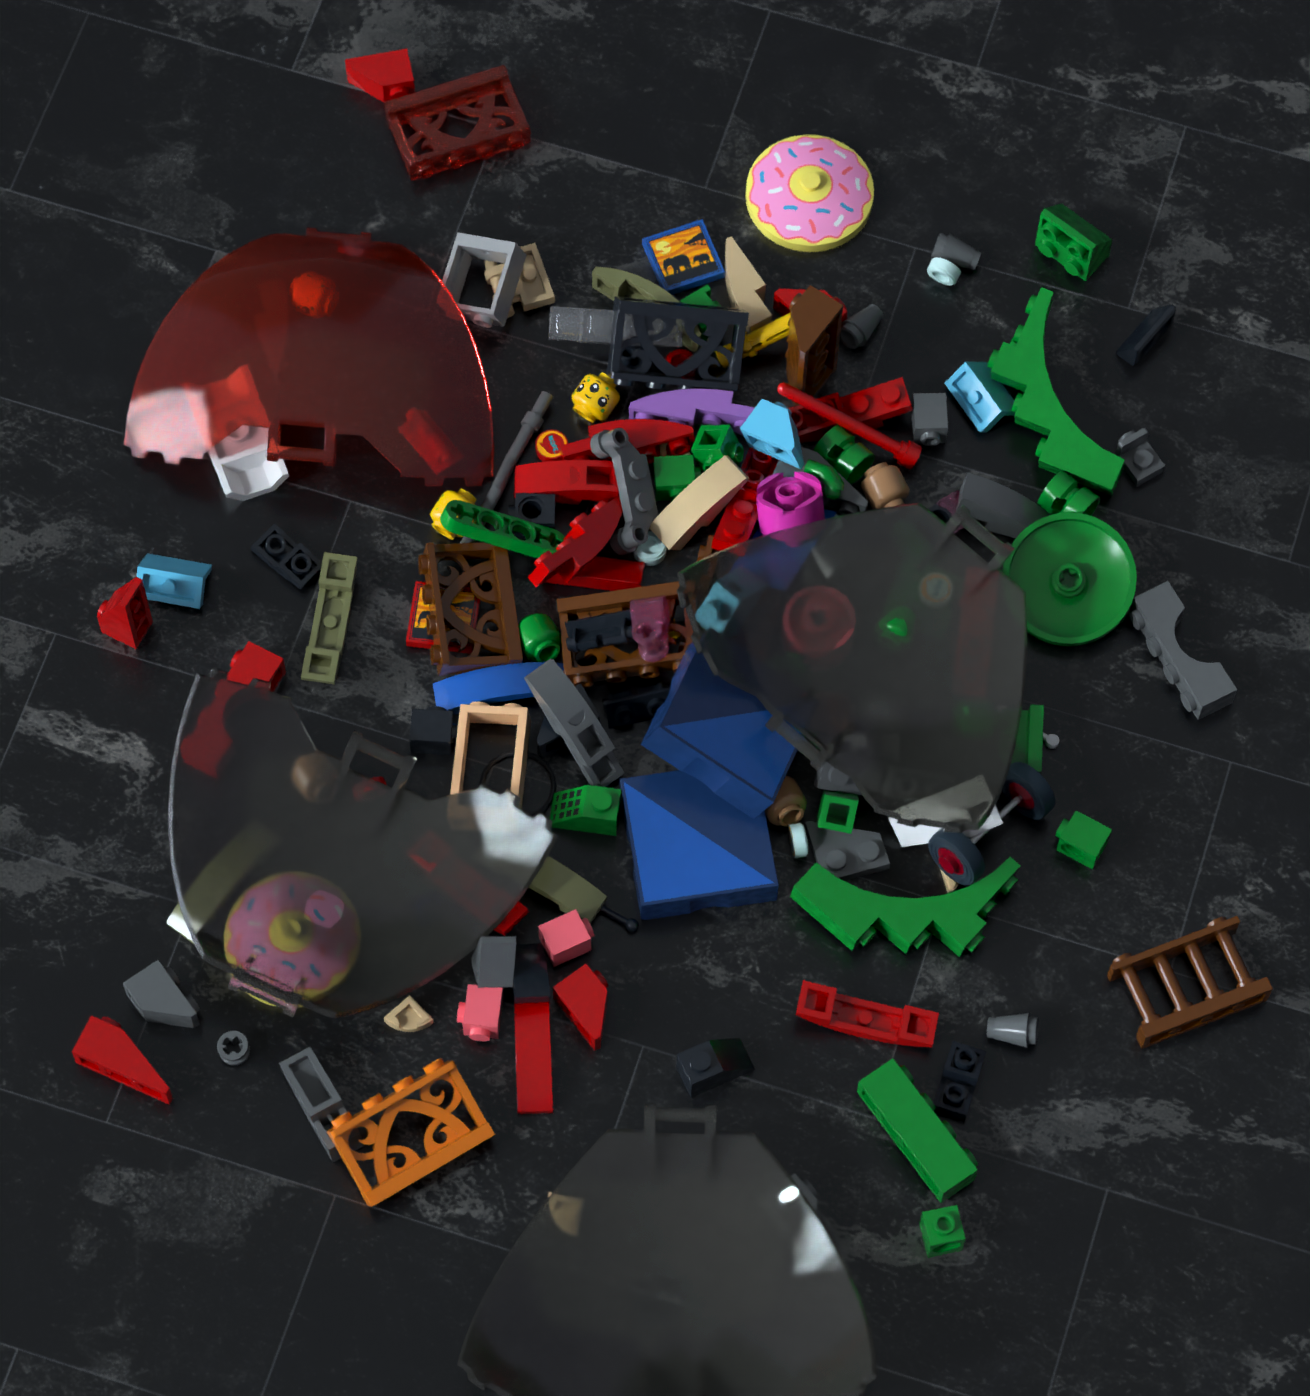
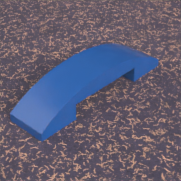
M545 662L514 663L487 667L461 673L433 683L436 706L443 707L447 711H453L454 715L459 714L460 704L470 705L472 702L491 704L534 697L524 677ZM557 663L558 666L562 670H564L563 663Z

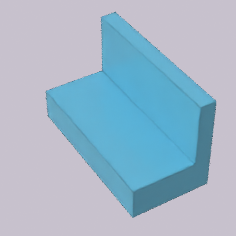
M964 362L945 382V385L980 433H987L1003 416L1015 415V412L1011 411L1014 399L1002 383L991 379V368L987 367V362Z
M147 553L138 565L137 577L143 580L147 600L200 609L203 605L205 580L212 571V565Z

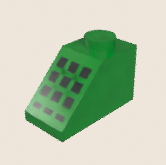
M584 785L554 793L549 827L616 836L621 810V789Z

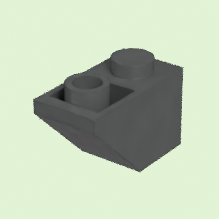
M159 960L123 982L127 996L145 1021L193 1029L200 1025L197 1012L200 1011L198 1004L190 993L185 996L177 987L181 982L170 966L164 969Z

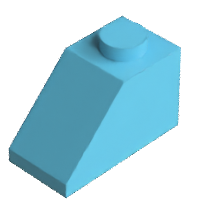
M761 399L740 427L750 448L802 469L805 464L798 430L791 417L790 409L780 402H775L774 404Z

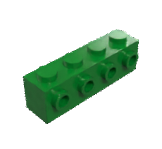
M892 1058L861 1079L858 1083L857 1093L932 1193L942 1203L975 1180L978 1163L967 1148L962 1150L956 1142L955 1138L957 1136L951 1125L946 1120L941 1122L934 1113L935 1106L929 1096L924 1092L920 1094L912 1084L914 1083V1078L910 1071L904 1065L899 1067Z

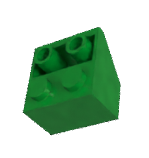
M1061 203L1045 208L1041 212L1035 246L1046 257H1052L1061 263L1071 275H1078L1087 281L1109 256L1113 239Z

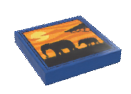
M702 219L642 239L643 248L660 287L671 295L725 278V270Z

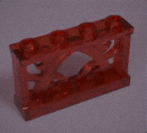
M505 65L384 102L386 121L394 135L411 180L429 178L437 172L446 169H457L465 163L478 159H489L503 151L518 150L531 142L530 126L513 90ZM503 94L508 107H495V96ZM477 102V104H475V108H470L467 106L469 104ZM457 108L467 116L480 118L474 129L465 139L458 138L437 130L444 124L447 111ZM437 114H438L439 117L437 118V120H435L433 123H431L433 120H432V118H428V117H431V116H434V115H437ZM493 115H504L514 121V126L496 131V127L500 125L506 126V123L500 118H493ZM405 124H409L416 131L408 140L401 127ZM425 138L426 140L422 144V152L427 148H431L434 151L416 156L412 151L413 146L417 141Z

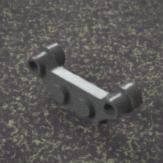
M616 428L611 431L603 430L593 435L590 446L592 452L598 458L606 459L611 457L613 461L625 524L624 527L614 531L610 538V545L615 553L626 555L635 551L639 545L644 544L648 540V530L652 521L658 516L647 456L646 454H640L628 441V434L622 428Z

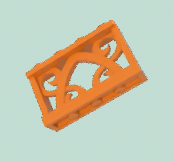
M439 1058L423 1068L426 1074L415 1080L410 1075L393 1085L395 1092L384 1098L379 1093L362 1103L364 1110L353 1116L348 1111L331 1121L333 1128L326 1132L338 1150L368 1206L373 1207L495 1135L453 1060L444 1062L442 1058ZM437 1080L449 1082L454 1090L452 1101L445 1109L438 1107L444 1100V1090L437 1097L430 1094L429 1089ZM420 1088L419 1095L421 1101L402 1099ZM461 1100L476 1125L471 1129L451 1114ZM385 1109L381 1115L378 1126L375 1122L368 1119L374 1114ZM399 1111L417 1112L434 1118L428 1125L424 1135V1147L427 1155L422 1158L405 1146L393 1145L387 1147L389 1132ZM442 1122L446 1126L442 1127L439 1132H444L447 1138L445 1142L438 1144L433 1140V1133ZM357 1127L366 1128L368 1132L367 1137L358 1141L365 1145L374 1144L373 1151L358 1153L352 1150L348 1143L351 1131ZM402 1153L406 1158L405 1164L400 1168H396L393 1164L396 1157L386 1160V1154ZM373 1159L377 1180L376 1185L372 1187L369 1185L356 1160Z

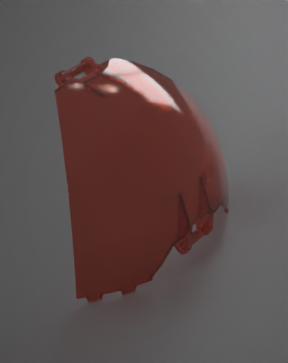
M307 227L306 235L270 234L232 251L203 272L182 294L165 317L146 352L135 381L127 414L124 445L131 447L132 456L146 458L148 451L163 453L165 463L179 465L182 457L202 460L205 452L242 425L268 428L267 461L278 462V459L321 462L324 466L334 467L337 450L336 434L362 435L401 472L400 477H424L425 486H442L444 478H465L466 486H482L483 478L493 477L494 436L488 387L479 352L465 317L450 291L425 262L403 245L372 241V233L361 232V235L320 232L317 228ZM282 424L325 428L324 449L280 446Z

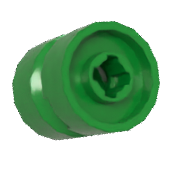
M839 425L831 428L819 440L813 450L818 452L851 485L863 477L875 460V454L861 442L855 443V436Z
M1062 470L1045 487L1038 499L1037 505L1041 506L1050 515L1073 512L1092 516L1100 502V497L1086 487L1079 489L1078 481Z

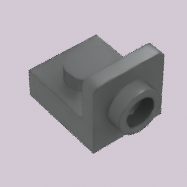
M1142 428L1137 432L1132 430L1124 434L1118 441L1115 454L1125 459L1124 470L1136 487L1163 473L1165 470L1164 463L1147 441L1149 432L1146 428Z

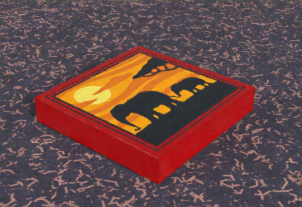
M415 581L406 646L430 649L434 642L433 635H428L426 629V617L430 615L429 605H424L422 599V587L426 585V582ZM440 587L441 597L447 588ZM466 587L454 599L450 608L462 621L476 630L481 600L472 593L469 587ZM445 624V631H450L451 629ZM456 641L448 644L449 651L458 652L460 649V645ZM468 642L466 648L461 653L471 654L474 645Z

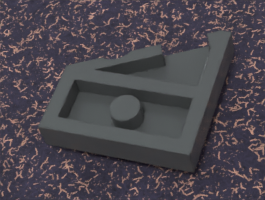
M805 822V830L815 861L837 878L846 881L890 868V862L880 833L853 828L852 834L820 828L818 827V822Z

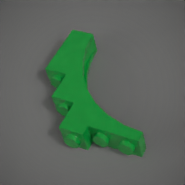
M1041 287L1038 295L1032 294L1025 310V313L1029 314L1025 326L1019 324L1012 342L1016 343V346L1003 342L1000 350L994 349L987 366L991 368V379L1023 391L1024 394H1017L1011 409L1012 412H1015V423L1048 436V439L1041 438L1035 456L1039 457V468L1054 474L1063 470L1077 480L1079 484L1112 496L1125 467V459L1101 448L1081 432L1065 413L1053 391L1045 366L1044 339L1046 322L1054 297L1053 291Z
M1009 857L991 874L966 888L938 896L905 898L889 897L860 889L837 878L816 862L794 885L790 897L851 951L859 943L863 946L867 945L875 936L877 930H879L905 954L913 946L919 949L932 933L960 957L967 949L972 953L984 940L985 936L981 933L987 923L983 919L997 905L993 901L1000 892L1007 895L1017 884L1019 879L1015 876L1020 865Z

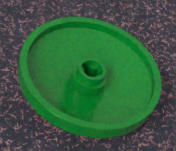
M1073 512L1057 513L1033 522L1016 537L1004 560L1002 588L1008 609L1023 629L1034 637L1050 644L1079 646L1099 640L1112 632L1122 622L1135 596L1136 566L1127 543L1110 525L1087 514Z

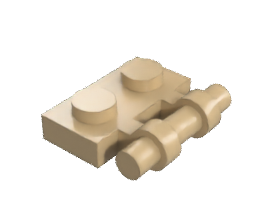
M536 243L520 247L527 256L512 304L520 301L525 312L555 303V296ZM484 260L483 263L486 269L484 275L487 283L492 285L495 294L504 263L498 265L497 262ZM512 304L507 318L515 314Z

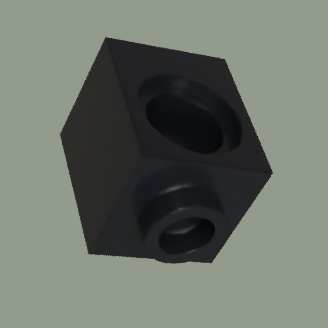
M516 493L515 505H509L508 515L555 529L556 495ZM532 512L539 514L534 519L525 517L526 514ZM515 531L516 537L525 538L522 533Z

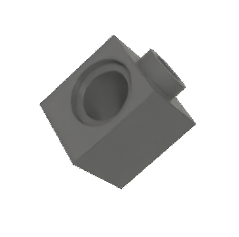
M913 393V411H911L913 442L916 444L922 443L925 446L946 443L948 433L946 393Z

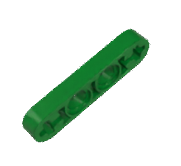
M460 500L448 502L440 516L443 527L452 533L534 558H539L548 550L552 554L555 553L557 546L564 541V535L553 528ZM481 522L491 524L495 531L486 529ZM512 531L522 533L526 540L518 539Z

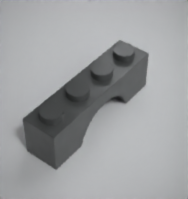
M1166 581L1134 597L1129 617L1133 626L1137 630L1141 629L1145 635L1150 653L1154 657L1158 656L1164 666L1163 671L1169 683L1175 684L1181 693L1180 698L1186 710L1192 711L1197 720L1232 704L1237 688L1220 662L1206 663L1197 661L1189 657L1179 647L1175 637V628L1182 620L1185 607L1169 581Z

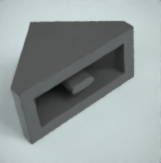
M516 936L480 938L471 958L478 988L513 987Z

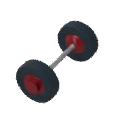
M1014 762L1000 774L999 785L1009 802L999 812L1001 819L1015 808L1024 816L1039 820L1045 817L1055 806L1053 790L1045 778L1031 766L1022 762ZM943 827L928 842L930 854L938 867L948 877L962 885H970L985 871L984 859L974 844L989 830L969 839L954 828Z

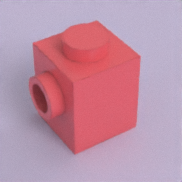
M576 909L538 926L539 939L553 967L591 951V938L594 937L593 929L587 918H580Z
M468 984L466 1002H459L457 1023L463 1024L464 1035H468L469 1038L476 1041H489L490 1038L498 1039L504 1000L503 988H478V985Z

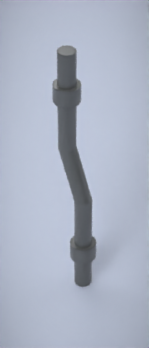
M542 391L532 410L526 412L521 421L522 428L509 449L480 507L494 510L533 433H538L544 422L542 417L553 399L550 393ZM464 536L460 543H475L478 540Z

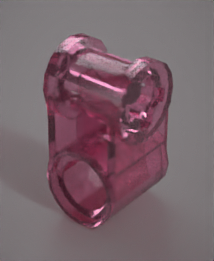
M665 595L631 600L632 636L638 643L640 656L648 662L661 660L669 650L668 625L670 624V613Z

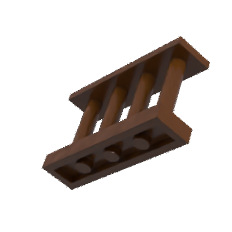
M1238 916L1230 919L1219 917L1209 922L1204 929L1133 956L1131 953H1125L1112 961L1107 974L1109 981L1111 982L1121 977L1124 978L1143 1018L1142 1025H1140L1136 1035L1141 1049L1268 1001L1273 990L1268 978L1265 977L1257 981L1255 977L1251 978L1231 935L1236 934L1240 924ZM1215 941L1219 942L1238 981L1237 988L1226 993L1224 990H1219L1200 950V947ZM1187 953L1207 995L1205 1001L1195 1005L1187 1001L1168 959ZM1153 965L1156 966L1175 1006L1174 1013L1164 1017L1155 1013L1137 975V971Z

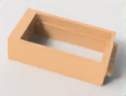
M472 702L470 705L460 704L447 817L451 830L519 834L531 728L528 708L515 703H508L504 706H490L484 702ZM470 723L517 725L509 808L461 805Z

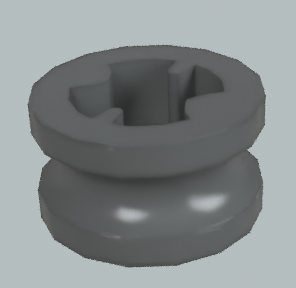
M228 1031L220 1036L217 1042V1050L220 1058L225 1063L239 1065L247 1060L250 1055V1046L243 1033ZM238 1041L241 1042L239 1043L241 1049L239 1053L232 1051L229 1055L226 1054L228 1052L226 1045L229 1042L231 1044H236Z

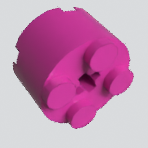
M794 471L795 477H784L783 472L773 474L762 480L756 489L760 532L767 538L783 542L784 546L792 548L800 546L803 540L815 536L826 526L823 492L820 481L809 473Z

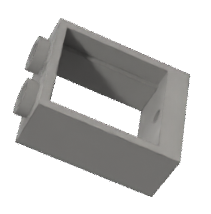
M457 233L435 305L444 313L446 319L453 322L461 323L465 319L471 320L485 328H491L492 324L505 326L527 255L516 242ZM472 258L504 263L490 309L458 304Z

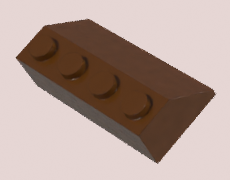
M810 285L803 294L798 293L789 306L791 317L788 321L790 329L786 339L788 350L785 357L787 358L786 374L788 384L815 397L837 369L843 305ZM792 401L793 406L799 405V404L795 403L794 401Z

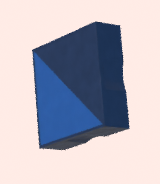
M706 628L688 645L672 678L668 697L658 708L641 745L678 770L699 779L713 793L752 819H755L774 803L819 702L709 628Z
M680 770L620 779L621 805L626 835L633 856L634 881L641 921L689 914L708 907H736L777 900L779 885L765 810L755 819H752L713 793L699 779Z

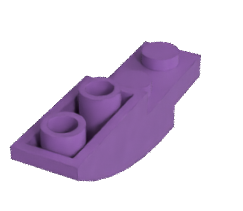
M698 388L679 389L649 395L630 402L629 419H655L677 422L692 426L693 430L695 429V424L731 425L734 432L743 435L740 427L755 407L733 404L732 391Z

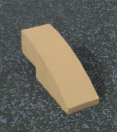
M732 236L727 238L725 249L727 293L731 308L744 309L749 312L748 326H746L745 332L750 333L772 322V314L763 303L765 301L766 284Z
M728 455L723 456L689 484L655 518L649 529L669 550H682L702 526H709L748 481L749 477Z

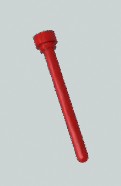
M786 382L780 383L777 387L780 395L894 454L893 458L897 459V464L909 470L916 464L921 454L922 446L910 440L908 442L903 440L898 442Z

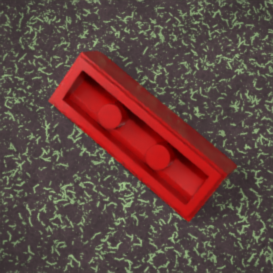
M596 556L578 576L567 584L559 574L550 578L545 583L609 591L642 587L645 562Z

